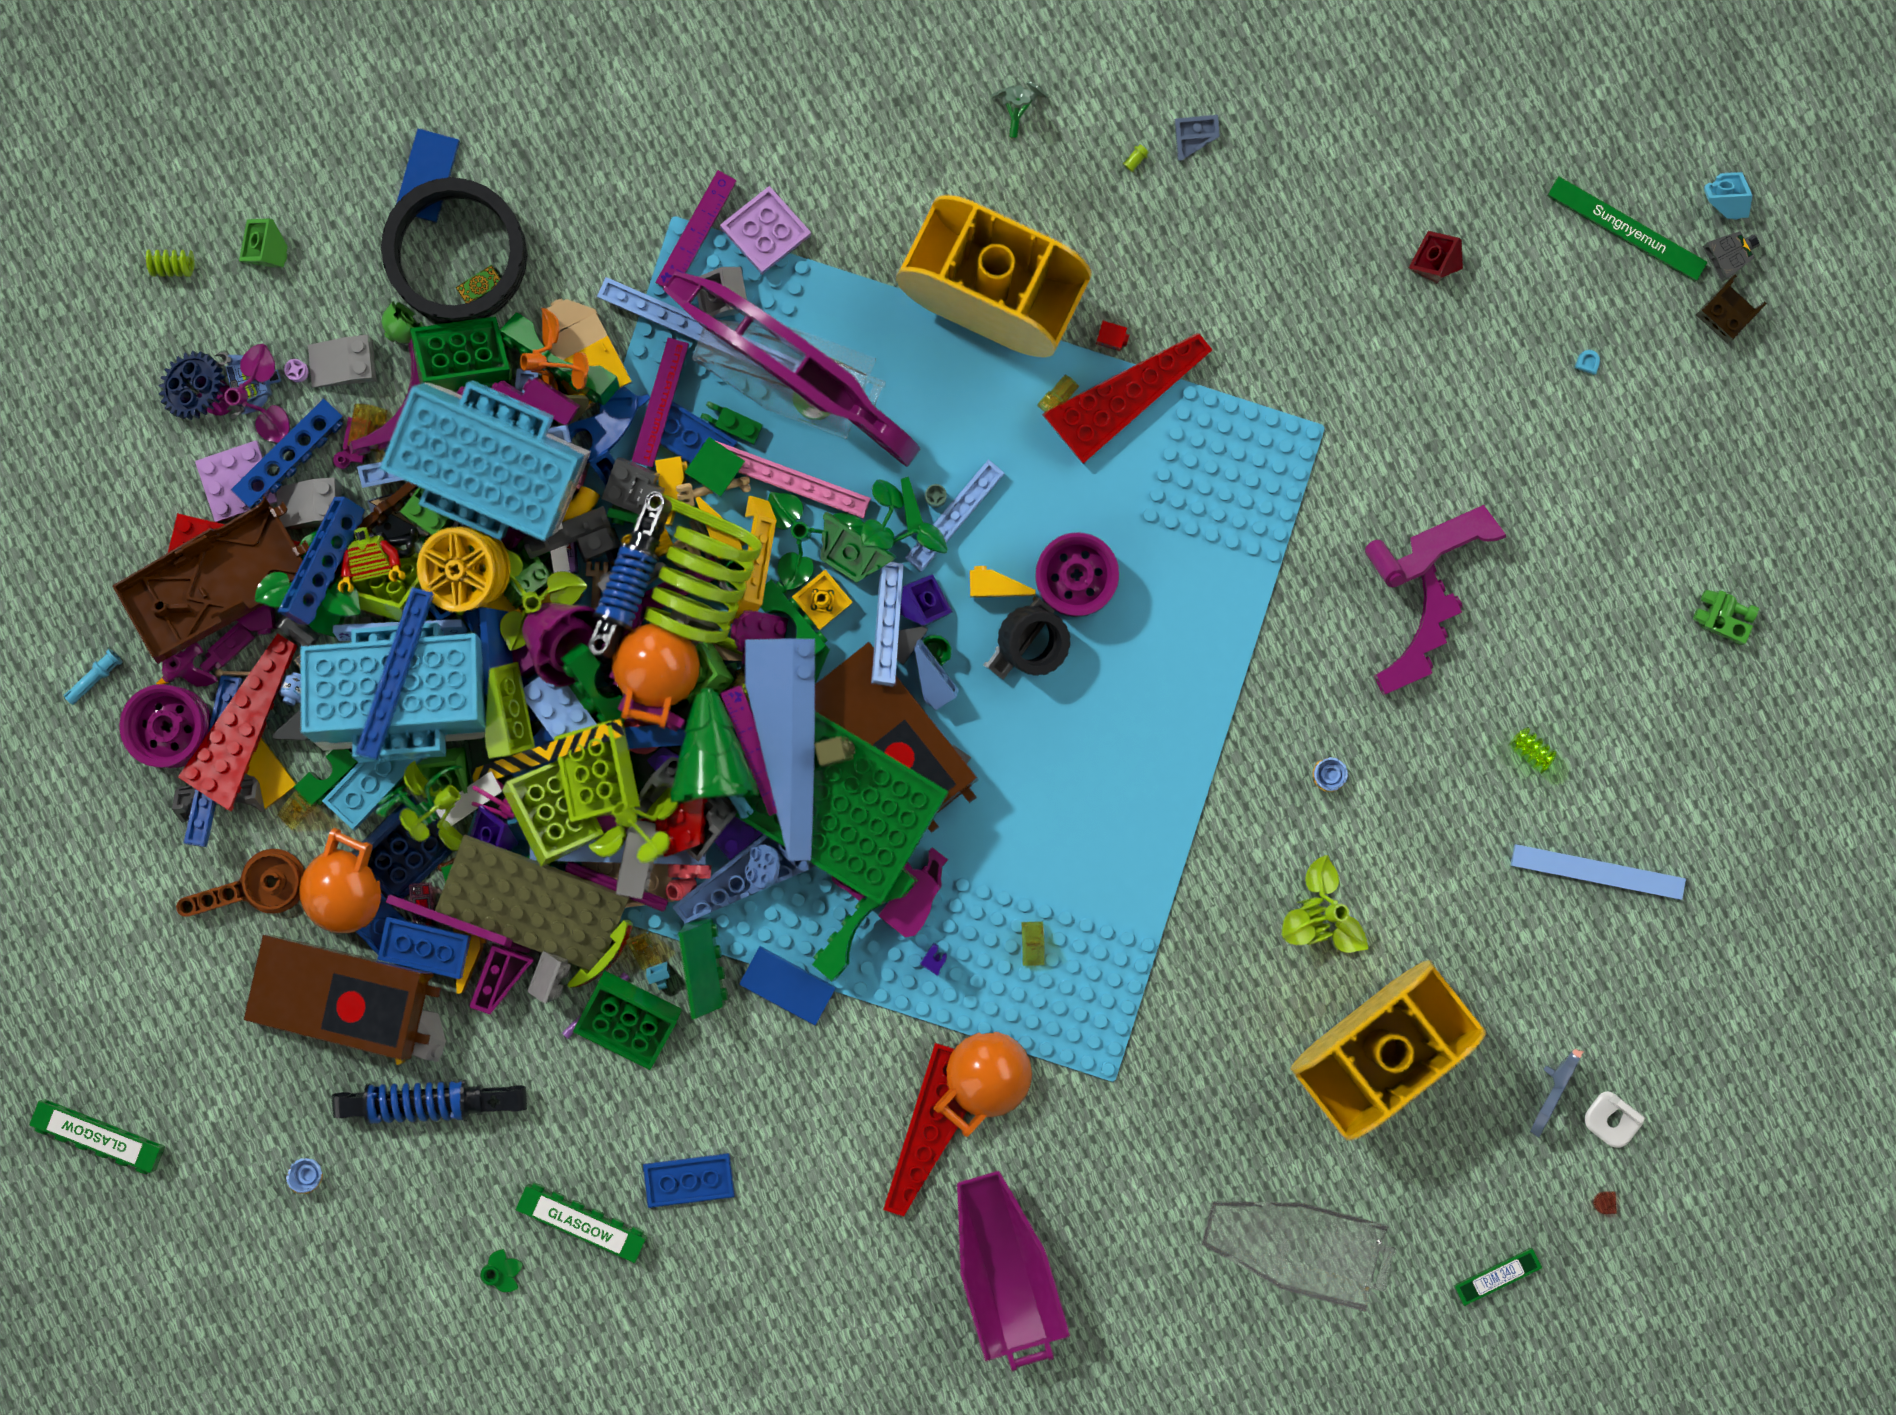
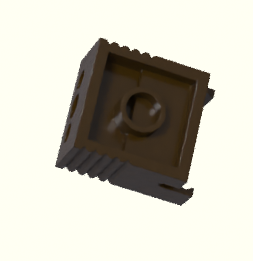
M1736 274L1724 283L1702 309L1695 314L1726 343L1734 340L1741 330L1767 304L1764 301L1754 308L1730 286L1737 277Z

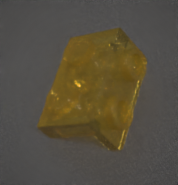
M356 403L353 410L348 446L351 441L365 437L385 425L388 410L373 405ZM378 448L370 450L373 452H381V450H379Z

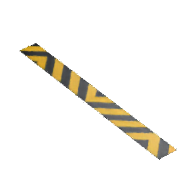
M618 719L471 769L474 782L490 771H492L495 779L551 761L560 756L568 755L569 750H571V753L582 750L578 745L586 749L592 739H600L603 743L610 741L608 726L610 725L612 726L614 738L624 736L625 733L621 720ZM593 741L590 747L598 745L600 742Z

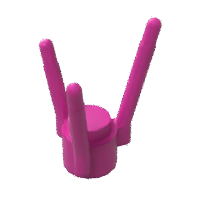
M496 779L499 787L502 790L504 785ZM477 786L472 787L479 794L500 805V810L476 802H472V806L478 808L479 806H484L490 812L500 815L505 819L508 817L513 819L515 817L506 797L501 801Z

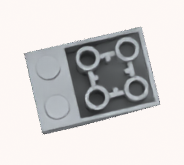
M543 951L527 992L545 1004L555 1000L557 997L559 998L564 985H561L562 979L568 976L571 969L568 960Z

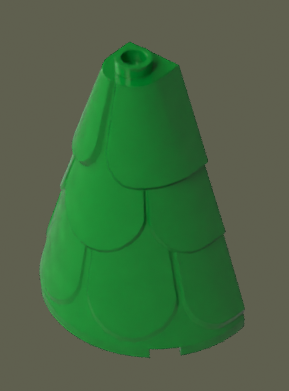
M713 688L700 689V693L694 696L684 730L685 738L679 754V763L670 793L671 803L689 802L703 798L759 796L757 783L733 730L734 725L719 693L714 692Z

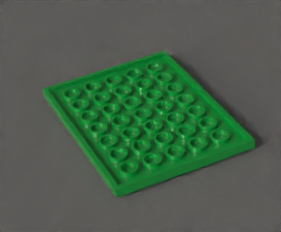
M814 710L811 860L807 861L877 904L883 905L949 791ZM837 737H845L853 742L855 748L853 760L832 766L820 765L815 743ZM759 789V796L744 797L753 809V813L750 815L747 812L749 816L741 818L737 811L735 816L785 846L777 813L769 816Z

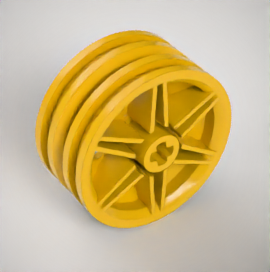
M469 526L447 528L436 532L424 543L418 556L417 574L422 590L432 592L434 594L432 602L448 611L461 612L494 603L503 594L510 579V559L502 541ZM470 545L474 547V552L469 551ZM472 585L477 587L476 591H472Z

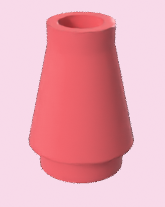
M694 878L671 880L666 886L665 891L669 899L680 901L697 887V882Z

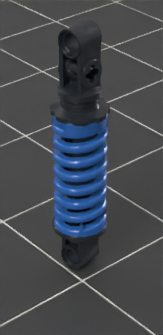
M462 1080L458 1083L451 1081L449 1088H445L444 1082H439L437 1089H433L431 1082L426 1084V1089H422L420 1083H415L414 1089H410V1085L404 1083L402 1093L398 1092V1085L394 1083L391 1085L390 1094H387L385 1084L375 1087L373 1084L367 1083L362 1093L340 1092L332 1094L333 1118L364 1116L367 1125L378 1124L383 1119L386 1123H392L394 1119L402 1123L406 1118L410 1122H415L418 1118L422 1122L428 1121L429 1118L433 1121H438L441 1116L445 1121H449L452 1118L468 1121L469 1114L483 1115V1112L489 1111L516 1112L527 1109L526 1086L515 1085L510 1087L483 1088V1085L479 1084L476 1087H469L467 1080ZM492 1096H495L499 1101L495 1103L494 1099H491Z

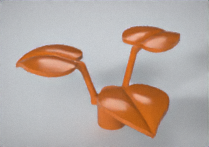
M541 308L544 348L533 350V353H523L520 359L522 370L542 374L541 380L558 390V384L554 380L552 372L549 370L543 371L542 369L546 367L573 369L571 376L573 386L576 389H583L587 382L589 369L588 358L584 353L577 352L574 354L573 365L548 363L546 357L541 354L552 349L553 344L557 343L559 337L557 317L546 308Z

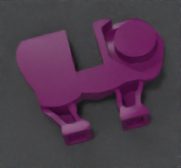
M932 847L929 850L928 865L924 866L922 870L913 869L909 862H907L904 868L919 881L905 897L889 901L878 916L904 937L915 936L923 927L930 913L933 899L941 888L942 866L948 859ZM832 876V881L837 886L848 891L857 900L860 901L862 898H865L863 894Z

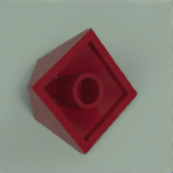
M1428 231L1409 269L1438 284L1442 277L1463 269L1462 240L1458 237Z

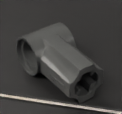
M284 615L274 624L280 631L294 638L302 646H314L320 637L310 626L297 624Z

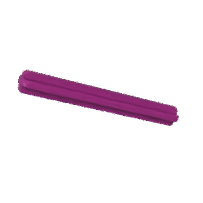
M569 861L566 865L565 872L614 891L617 889V879ZM643 892L642 899L629 897V899L662 912L665 911L668 905V900L649 892Z

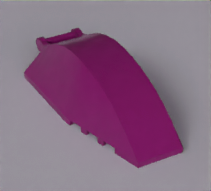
M1000 1171L958 1182L960 1275L985 1362L1007 1355L1011 1370L1014 1372L1017 1371L1018 1367L1049 1359V1361L1054 1360L1050 1342L1068 1338L1070 1333L1043 1245ZM1042 1344L1045 1346L1046 1350L1014 1359L1013 1353Z

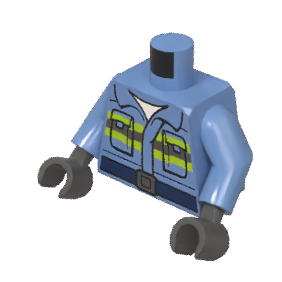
M219 352L215 355L223 359V363L217 362L215 363L216 366L221 367L226 363L229 365L225 367L231 388L239 387L240 384H243L250 378V376L244 375L240 369L243 355H227L224 352ZM275 370L271 379L265 382H259L254 378L253 382L245 387L248 393L247 402L262 407L267 402L268 397L272 395L270 384L281 382L279 371ZM242 404L230 405L227 410L234 409L236 413L230 416L232 419H236L240 413L244 415L258 411L247 406L244 407Z

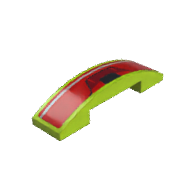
M623 920L610 935L615 941L613 946L591 971L580 969L567 986L575 988L586 985L599 978L604 970L608 971L624 951L631 935L633 923L630 920Z

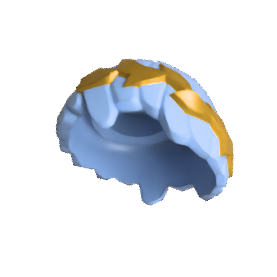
M1329 757L1320 760L1313 769L1315 784L1325 792H1333L1340 789L1346 783L1348 777L1346 765L1337 758Z
M301 1158L291 1165L286 1180L289 1188L295 1193L308 1194L320 1185L323 1174L318 1162L313 1159Z

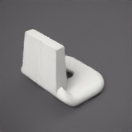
M1609 1091L1601 1093L1585 1114L1587 1128L1606 1144L1614 1148H1621L1627 1145L1643 1125L1645 1119L1639 1112ZM1620 1109L1623 1115L1618 1126L1610 1127L1607 1123L1608 1117Z

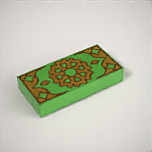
M491 264L455 288L466 304L483 297L496 286L501 278Z

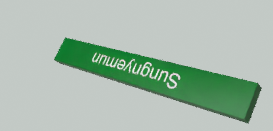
M1560 176L1557 177L1547 194L1549 198L1695 282L1707 264V261Z

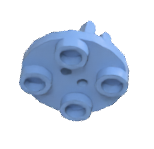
M770 845L753 847L750 850V859L746 872L747 880L758 888H769L774 882L779 880V860H782L783 856L778 855L776 850Z

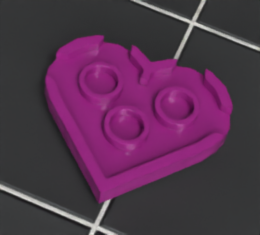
M745 610L739 618L734 619L731 627V639H734L737 646L736 649L743 653V664H745V640L785 639L788 618Z

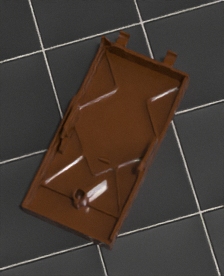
M263 496L260 504L224 526L204 531L112 585L151 657L157 664L265 605L255 601V594L258 585L267 575L274 572H282L288 576L289 583L293 582L303 561L300 556L307 553L309 545L304 540L301 545L295 546L279 519L280 516L288 511L283 501L278 507L273 508L266 497Z

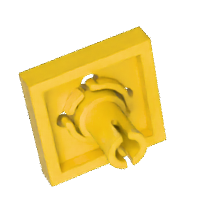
M823 570L792 596L819 630L824 628L853 603L826 570ZM815 605H816V606H817V609H816V610H812V609H811V606L815 609Z

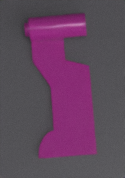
M1482 505L1410 537L1412 553L1398 560L1394 558L1382 540L1371 541L1365 548V554L1386 585L1393 588L1424 575L1441 555L1476 539L1485 542L1506 538V534L1487 508Z

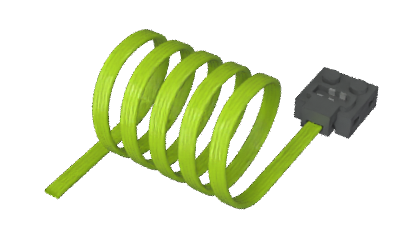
M622 457L616 458L601 499L640 515L646 497L652 492H659L671 502L673 511L734 536L753 549L738 550L694 530L677 526L674 537L712 555L735 561L745 571L730 570L716 562L674 546L669 547L666 557L703 575L727 581L735 586L738 591H724L711 583L666 566L661 567L658 577L694 595L722 602L731 611H717L692 598L655 586L651 594V598L688 616L714 622L723 631H705L684 625L670 619L671 613L650 606L646 607L643 618L677 635L699 642L714 643L743 656V653L736 649L737 646L734 639L727 637L731 629L729 621H732L736 616L739 608L737 601L743 598L746 590L745 581L749 580L754 570L753 561L759 557L762 543L755 535L736 524L663 494L665 488L656 485L660 476L659 473Z

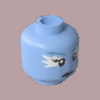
M292 672L291 675L284 677L278 690L279 695L283 697L282 701L291 706H295L296 703L301 704V674Z

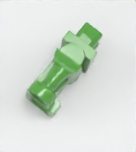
M1704 590L1700 601L1709 604V610L1707 612L1698 608L1693 616V620L1701 624V628L1730 639L1739 645L1746 644L1753 626L1732 618L1733 613L1744 615L1745 621L1753 623L1757 617L1759 607L1750 605L1747 608L1738 603L1733 595L1721 590L1717 592Z

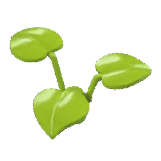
M507 550L511 565L508 584L512 580L523 595L522 603L525 608L522 614L518 611L508 612L500 622L501 634L509 650L512 651L526 644L522 634L523 624L528 616L526 613L539 610L541 601L544 600L547 594L550 593L552 603L572 605L587 588V584L573 573L558 571L547 578L549 589L541 596L532 591L526 592L515 578L522 571V561L516 553Z
M413 761L404 771V781L416 796L422 795L426 799L424 786L428 780L420 772L416 762ZM449 785L444 790L440 788L436 792H433L431 787L429 790L431 797L436 796L434 800L435 806L420 818H418L415 812L407 808L400 812L401 822L409 830L410 835L417 841H424L429 836V830L422 821L437 809H445L446 811L437 824V827L440 829L438 835L449 849L458 851L463 836L445 820L450 810L455 807L454 803L461 798L459 791L454 786Z
M669 787L652 804L647 814L635 809L634 806L630 807L624 801L620 802L612 810V814L616 818L615 822L619 826L613 827L596 842L588 846L596 855L609 857L620 850L624 844L623 838L626 836L624 826H633L646 840V843L638 850V860L641 863L652 862L658 855L663 854L667 850L670 839L664 832H657L649 839L636 824L638 820L637 814L651 821H655L657 818L663 820L675 811L679 802L671 803V789Z
M1321 856L1308 868L1305 881L1309 891L1319 892V895L1331 903V905L1326 908L1325 916L1310 920L1308 913L1302 909H1294L1288 912L1282 925V938L1292 945L1307 944L1313 940L1316 934L1312 924L1328 920L1336 922L1335 926L1337 928L1333 931L1332 940L1339 951L1351 953L1367 950L1368 942L1363 928L1355 918L1349 916L1348 907L1344 904H1338L1337 900H1332L1325 895L1333 893L1337 889L1339 876L1329 856Z

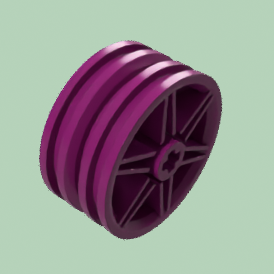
M1068 533L1054 539L1041 553L1036 566V585L1042 599L1056 612L1073 617L1086 616L1101 609L1112 598L1119 581V567L1114 553L1101 539L1087 533ZM1083 551L1089 552V558L1083 559L1081 553ZM1061 554H1066L1068 560L1062 562L1059 557ZM1096 568L1102 570L1101 576L1095 575L1094 571ZM1075 569L1083 574L1079 581H1075V578L1070 576L1074 573ZM1055 573L1060 577L1057 582L1051 580V576ZM1088 588H1092L1094 590L1093 596L1089 597L1086 595V590ZM1066 591L1072 592L1073 596L1071 599L1064 597Z
M165 684L151 685L136 692L125 704L120 717V736L130 755L145 765L162 768L184 767L207 736L211 713L206 703L197 694L188 689ZM162 703V709L156 710V705ZM180 705L184 707L182 713H179ZM145 720H148L147 728L143 727V722ZM168 723H171L173 725V727L170 728L171 731H168L166 729V727L169 726ZM190 725L192 732L187 733L184 728ZM151 741H157L156 748L151 747ZM175 742L179 745L177 751H174Z

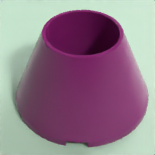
M547 602L541 604V607L536 612L528 614L523 624L522 634L536 672L543 681L557 687L568 686L576 682L573 676L570 678L562 668L564 663L560 658L579 643H583L589 648V642L598 623V620L592 617L596 611L595 609L586 606Z

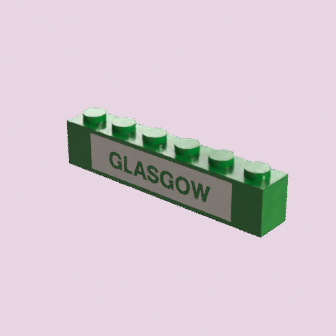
M47 1099L38 1101L29 1126L35 1128L34 1131L40 1134L47 1135V1133L55 1135V1139L65 1143L68 1141L73 1142L78 1149L96 1151L95 1155L99 1157H111L116 1159L115 1163L122 1166H128L129 1164L136 1167L135 1170L143 1174L156 1171L165 1146Z
M533 1182L532 1185H526L515 1209L516 1211L633 1263L637 1261L648 1237L644 1235L642 1229L634 1226L630 1229L624 1226L623 1221L617 1218L610 1220L604 1217L605 1214L597 1209L590 1211L585 1209V1205L579 1201H567L564 1199L565 1196L559 1192L553 1191L549 1193L544 1190L545 1187L541 1184Z

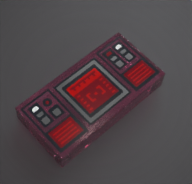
M432 882L410 884V901L435 911ZM412 912L414 923L427 926L436 925L435 920Z

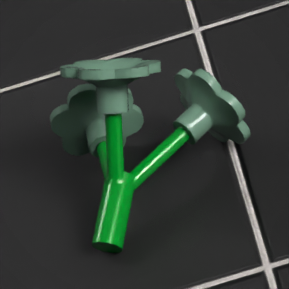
M1027 81L1026 85L1030 88L1031 92L1022 86L1014 87L1013 85L991 95L992 99L1001 98L1003 105H1006L1011 117L1009 137H1018L1019 120L1030 103L1034 102L1038 96L1044 98L1049 96L1030 81ZM1010 103H1012L1013 106L1015 107V108H1014V112H1013V110H1012V107H1011Z

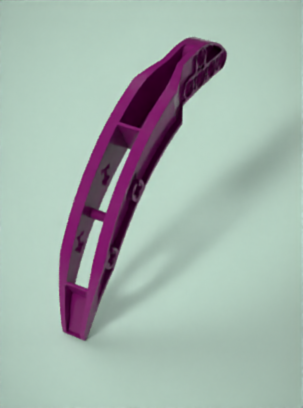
M675 272L663 288L703 328L770 373L819 411L847 418L903 465L908 467L921 450L905 431L872 405L865 391L852 374L798 334L740 295L717 282L681 272ZM701 289H704L745 316L735 331L691 304ZM752 322L804 358L795 372H792L742 337Z

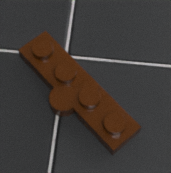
M408 481L387 500L380 502L356 529L366 527L369 535L373 533V528L386 523L389 520L388 516L392 512L396 513L405 506L404 502L412 497L419 486Z

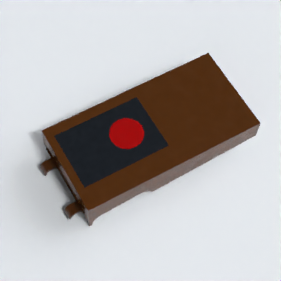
M870 642L866 643L815 684L814 710L949 791L937 813L961 794L969 803L977 798L970 787L979 781L898 677L895 675L893 687L872 683L874 647ZM932 820L928 827L931 833L939 828L934 820Z
M263 935L244 1020L400 1060L411 1059L415 1042L428 1045L431 1036L418 1032L426 995L439 997L441 988L428 985V981L434 976L432 972L389 964L373 958L275 935Z

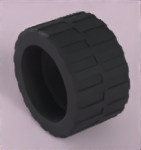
M1037 606L1019 607L1015 611L1010 612L1001 623L1002 625L998 631L999 651L1005 661L1027 674L1039 676L1053 672L1063 664L1064 659L1069 653L1068 650L1071 642L1066 624L1063 623L1060 617ZM1042 621L1046 624L1049 631L1047 647L1038 657L1026 660L1019 652L1021 633L1031 623Z

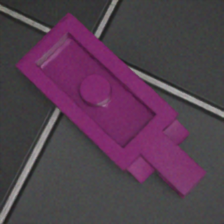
M238 622L207 650L208 652L205 656L208 659L200 667L208 673L215 667L219 670L256 637Z

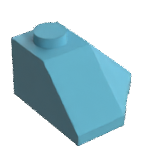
M1742 172L1721 173L1716 177V181L1704 186L1708 201L1727 219L1749 218L1753 195Z

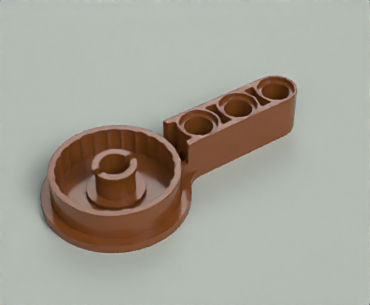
M282 849L263 850L249 859L238 881L183 897L177 902L176 910L184 917L195 916L240 901H246L261 912L270 914L282 913L291 909L300 901L299 887L305 870L301 862L290 852ZM271 875L278 879L274 887H270L267 883ZM229 888L234 891V898L232 900H229L226 896V891ZM207 895H211L214 899L211 906H208L205 902ZM187 901H190L193 905L191 912L185 910L184 906Z

